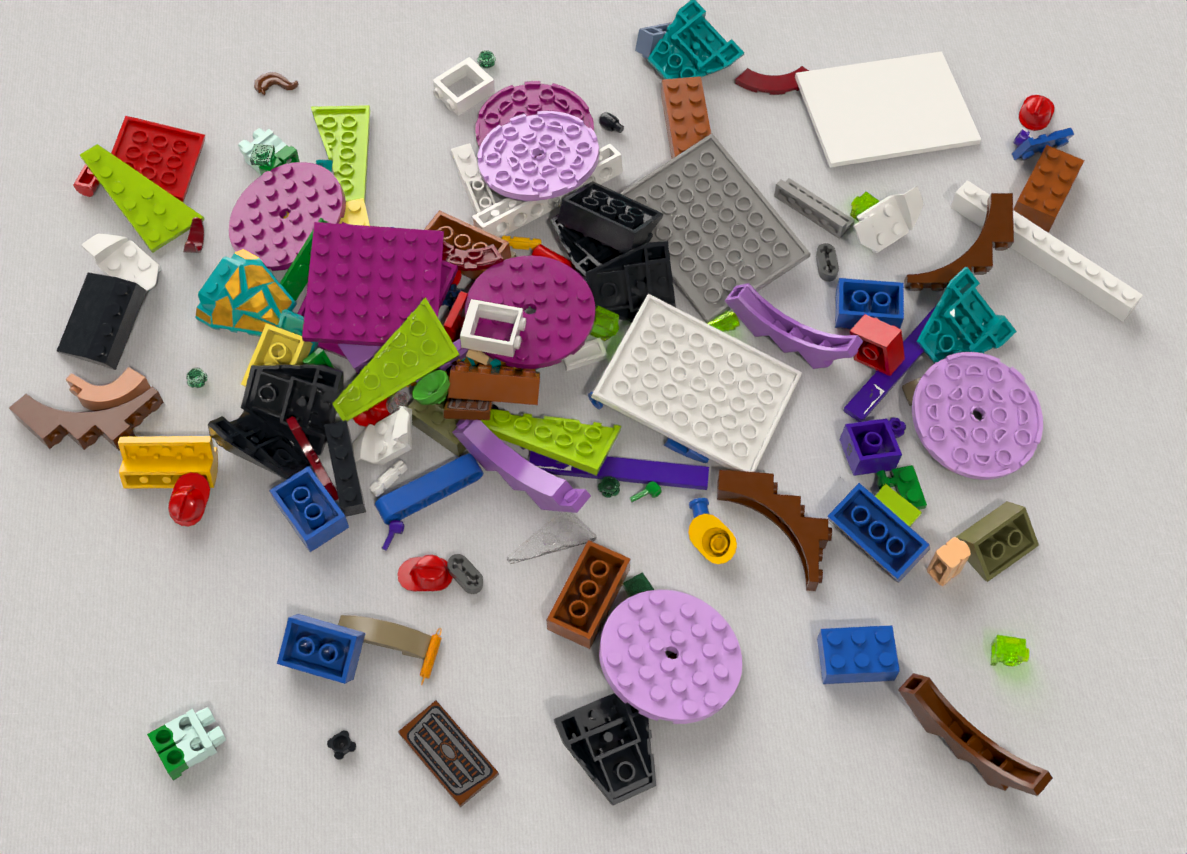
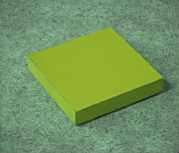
M886 484L875 495L878 500L909 527L922 514L920 510Z

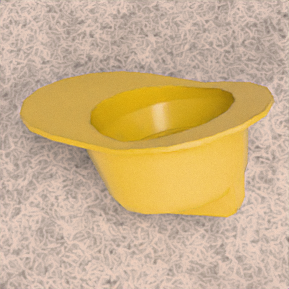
M702 514L692 520L688 531L690 541L707 560L714 564H724L733 558L737 549L736 538L720 519L714 515Z

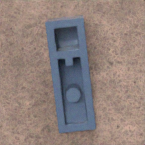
M672 22L640 28L635 51L648 59Z

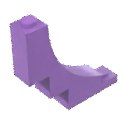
M461 419L456 425L457 428L452 432L486 471H497L513 490L525 491L541 510L578 513L591 497L586 489H573L565 479L554 476L524 459L492 433L481 420Z

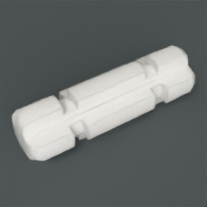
M398 460L395 462L393 468L390 467L377 479L378 482H374L369 487L370 492L375 497H379L384 492L383 489L391 486L399 478L398 475H402L407 470V466L403 461Z

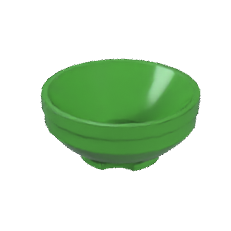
M436 370L424 376L415 385L412 391L413 398L422 405H434L443 402L450 387L447 373L443 370Z

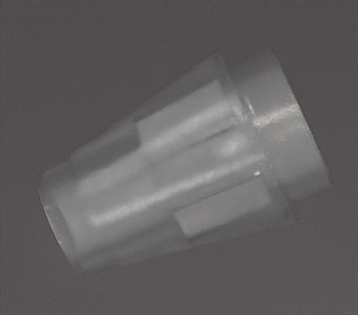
M401 391L390 396L386 402L387 410L393 414L399 411L401 406L408 407V394Z

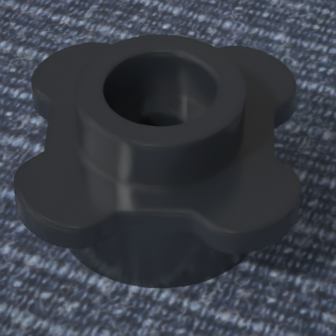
M345 730L327 741L328 748L333 750L334 757L337 760H342L344 755L354 752L357 747L356 743L352 742L349 738V732Z

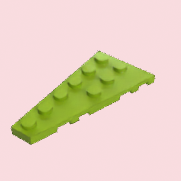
M370 105L310 106L328 159L333 161L332 171L344 190L346 202L364 198L365 203Z
M426 297L374 355V358L367 366L360 371V374L333 402V406L342 421L347 420L348 422L460 356Z
M492 409L490 420H481L501 440L596 476L621 431V425H614L612 428L604 427L602 423L593 422V425L581 424L579 420L550 416H544V419L533 418L532 414L526 413L523 416L511 415L509 411Z

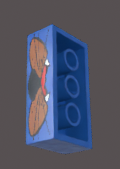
M860 483L827 516L834 526L898 583L930 550L929 543Z

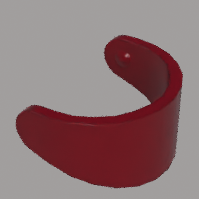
M198 217L192 219L183 253H200L202 251L204 225L202 219Z

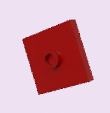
M462 291L459 293L444 323V329L452 342L460 339L465 321V303L468 293Z

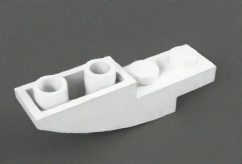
M471 144L451 149V154L458 169V175L475 212L479 213L496 204L489 186L481 177Z

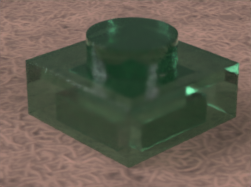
M254 144L250 157L251 165L271 167L275 154L274 145Z
M643 572L623 583V588L629 597L641 592L654 590Z

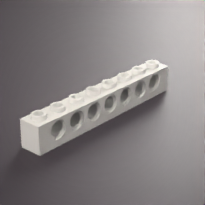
M609 144L599 149L600 155L596 169L576 189L564 195L546 200L523 201L506 198L473 215L474 226L501 238L561 206L563 198L594 181L601 185L623 173L621 154Z

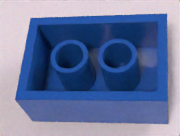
M839 278L835 297V328L852 329L866 314L900 329L904 320V283Z
M309 466L269 490L275 504L309 552H312L349 528L346 516Z
M301 614L288 617L277 664L346 684L354 680L366 633Z
M893 625L820 629L817 644L823 684L895 681L900 670Z

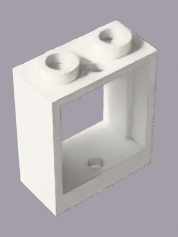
M470 57L433 80V93L435 97L439 100L441 99L446 107L458 116L495 93L494 79ZM465 76L469 77L477 86L457 98L448 87Z
M471 299L460 334L461 348L513 357L515 349L519 350L520 331H524L526 326V318H523V309ZM479 317L514 324L510 341L475 336Z

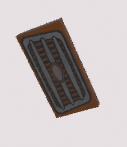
M448 398L444 408V418L490 420L493 401Z
M437 700L398 731L401 738L460 808L499 775V772Z

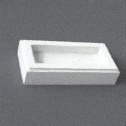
M601 338L585 342L582 348L574 355L571 354L562 360L568 371L608 359V354Z

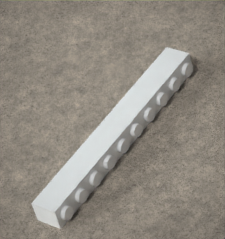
M967 180L955 192L951 208L983 228L987 212V200L990 195ZM1013 210L1014 243L1011 245L1012 249L1122 322L1127 319L1143 295Z

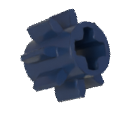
M456 283L452 284L441 306L447 305L449 306V311H451L456 300L453 301L450 294L452 293V296L457 299L459 293L464 291V288L459 289Z

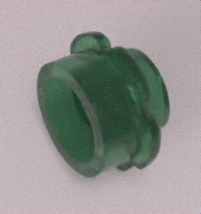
M484 50L479 53L477 62L480 67L490 68L495 65L496 57L493 52Z
M192 368L187 373V384L191 388H201L208 380V375L200 368Z
M607 476L599 483L598 490L602 493V496L611 498L619 494L620 483L616 478Z

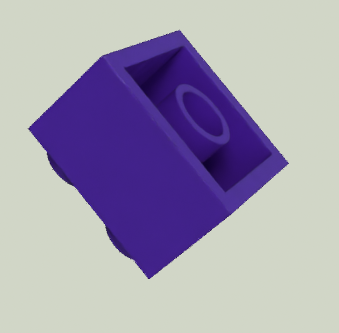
M887 418L845 424L839 441L853 476L896 469L902 453Z

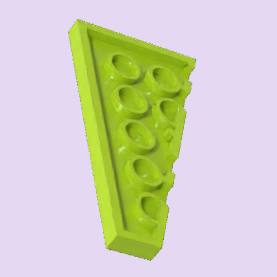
M96 144L79 154L83 162L152 253L190 230L194 217H198L202 221L205 220L202 215L100 145Z

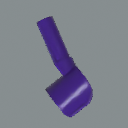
M393 520L390 522L388 537L382 546L383 550L387 551L395 533L403 534L405 527L403 521Z

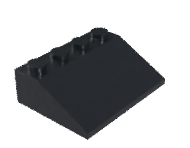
M592 181L562 199L557 222L564 224L568 229L579 231L583 236L598 240L602 245L615 248L619 253L624 254L644 243L663 218V213Z
M88 272L60 340L57 352L116 370L147 291L135 282Z

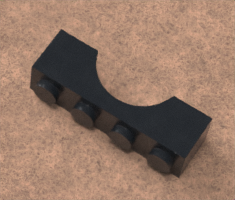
M347 420L326 424L324 427L340 509L346 517L365 513L366 508Z

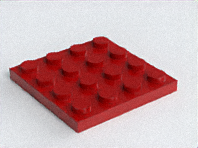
M125 115L111 154L181 202H184L205 142V135Z

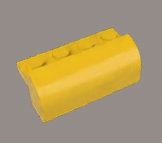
M211 436L119 438L118 445L123 459L119 475L123 489L174 488L177 480L182 475L190 472L201 474L209 482L210 488H214L218 473L217 447L213 446Z

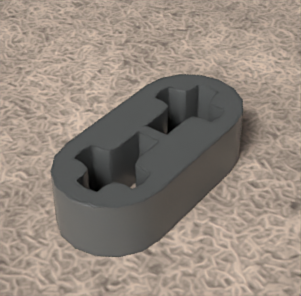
M829 243L820 244L816 251L818 273L822 280L830 282L836 279L839 271L836 250ZM822 252H826V254H828V258H825V254ZM826 266H829V270L832 273H828V270H826Z
M461 554L452 555L447 562L449 574L467 593L477 594L483 588L482 574L465 556ZM454 563H462V570L464 572H462L458 567L454 569ZM467 576H469V578L473 581L477 579V585L475 586L474 584H471L469 586V579Z

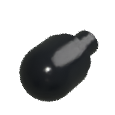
M604 112L600 115L599 124L608 131L616 130L622 133L624 126L619 123V119L609 112Z

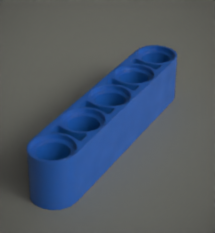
M466 454L380 497L375 502V507L384 523L390 525L391 521H400L482 478L484 472L473 455Z

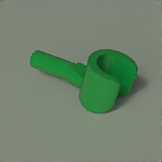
M649 482L644 490L631 496L630 500L634 502L648 494L656 498L662 493L661 487L656 482Z

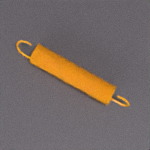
M442 629L439 635L436 632L431 637L420 672V676L423 677L421 685L424 678H430L442 639L439 637Z

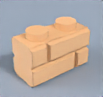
M953 537L946 545L936 550L927 568V572L939 585L944 586L951 578H954L962 571L971 555L968 545L964 541Z

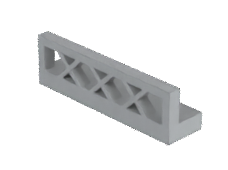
M788 178L786 182L780 179L776 184L774 197L840 239L854 224V219L792 179Z

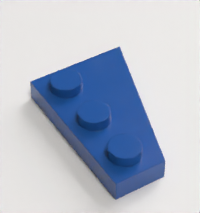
M1072 128L1055 131L1048 136L1043 134L1036 139L1033 137L1028 138L1011 154L1014 160L1020 158L1027 160L1033 157L1034 153L1040 152L1042 154L1046 145L1051 147L1057 145V148L1068 144V140L1074 135Z

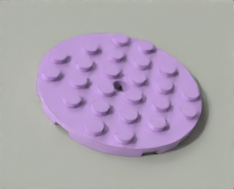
M537 111V115L531 116L522 114L511 118L510 122L503 126L498 125L485 137L478 151L479 171L484 182L492 190L505 197L523 201L551 199L576 189L592 175L599 161V144L592 128H588L584 125L583 120L570 114L556 111Z
M977 352L952 354L933 364L921 377L915 388L912 400V417L915 430L923 446L941 465L964 477L991 480L1014 473L1031 459L1037 445L1041 441L1043 415L1036 393L1030 390L1024 381V376L1014 367L1010 368L999 362V358ZM973 411L980 412L982 420L976 419L972 415Z
M651 590L633 595L613 610L602 630L599 658L608 684L625 704L628 702L639 710V714L650 719L673 721V724H688L704 720L720 711L727 704L740 682L742 654L732 628L714 608L689 594L673 590ZM666 650L677 653V658H668L665 654Z

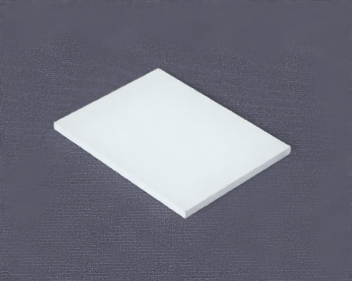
M942 51L798 72L795 75L830 168L977 145L982 140Z
M648 294L591 398L732 471L755 472L802 372Z

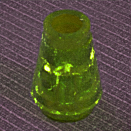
M729 310L707 322L708 325L722 332L736 330V327L740 326L737 315Z

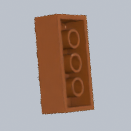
M1046 145L1013 210L1044 231L1049 232L1085 160Z
M440 210L424 229L444 231L443 240L456 249L467 251V249H479L494 244L503 260L511 258L508 241ZM487 269L476 271L461 270V273L466 277L476 280Z
M462 361L457 362L456 365L452 364L448 398L538 405L540 372H537L536 369L524 368L523 370H514V367L501 365V368H492L491 364L485 365L482 363L478 367L470 366L469 362Z
M588 540L546 619L547 630L590 649L630 571L631 558Z

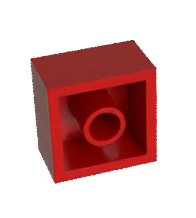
M865 314L850 330V335H858L863 341L858 348L857 354L854 356L855 361L891 376L905 360L902 330L898 327L891 326L880 321L878 318Z

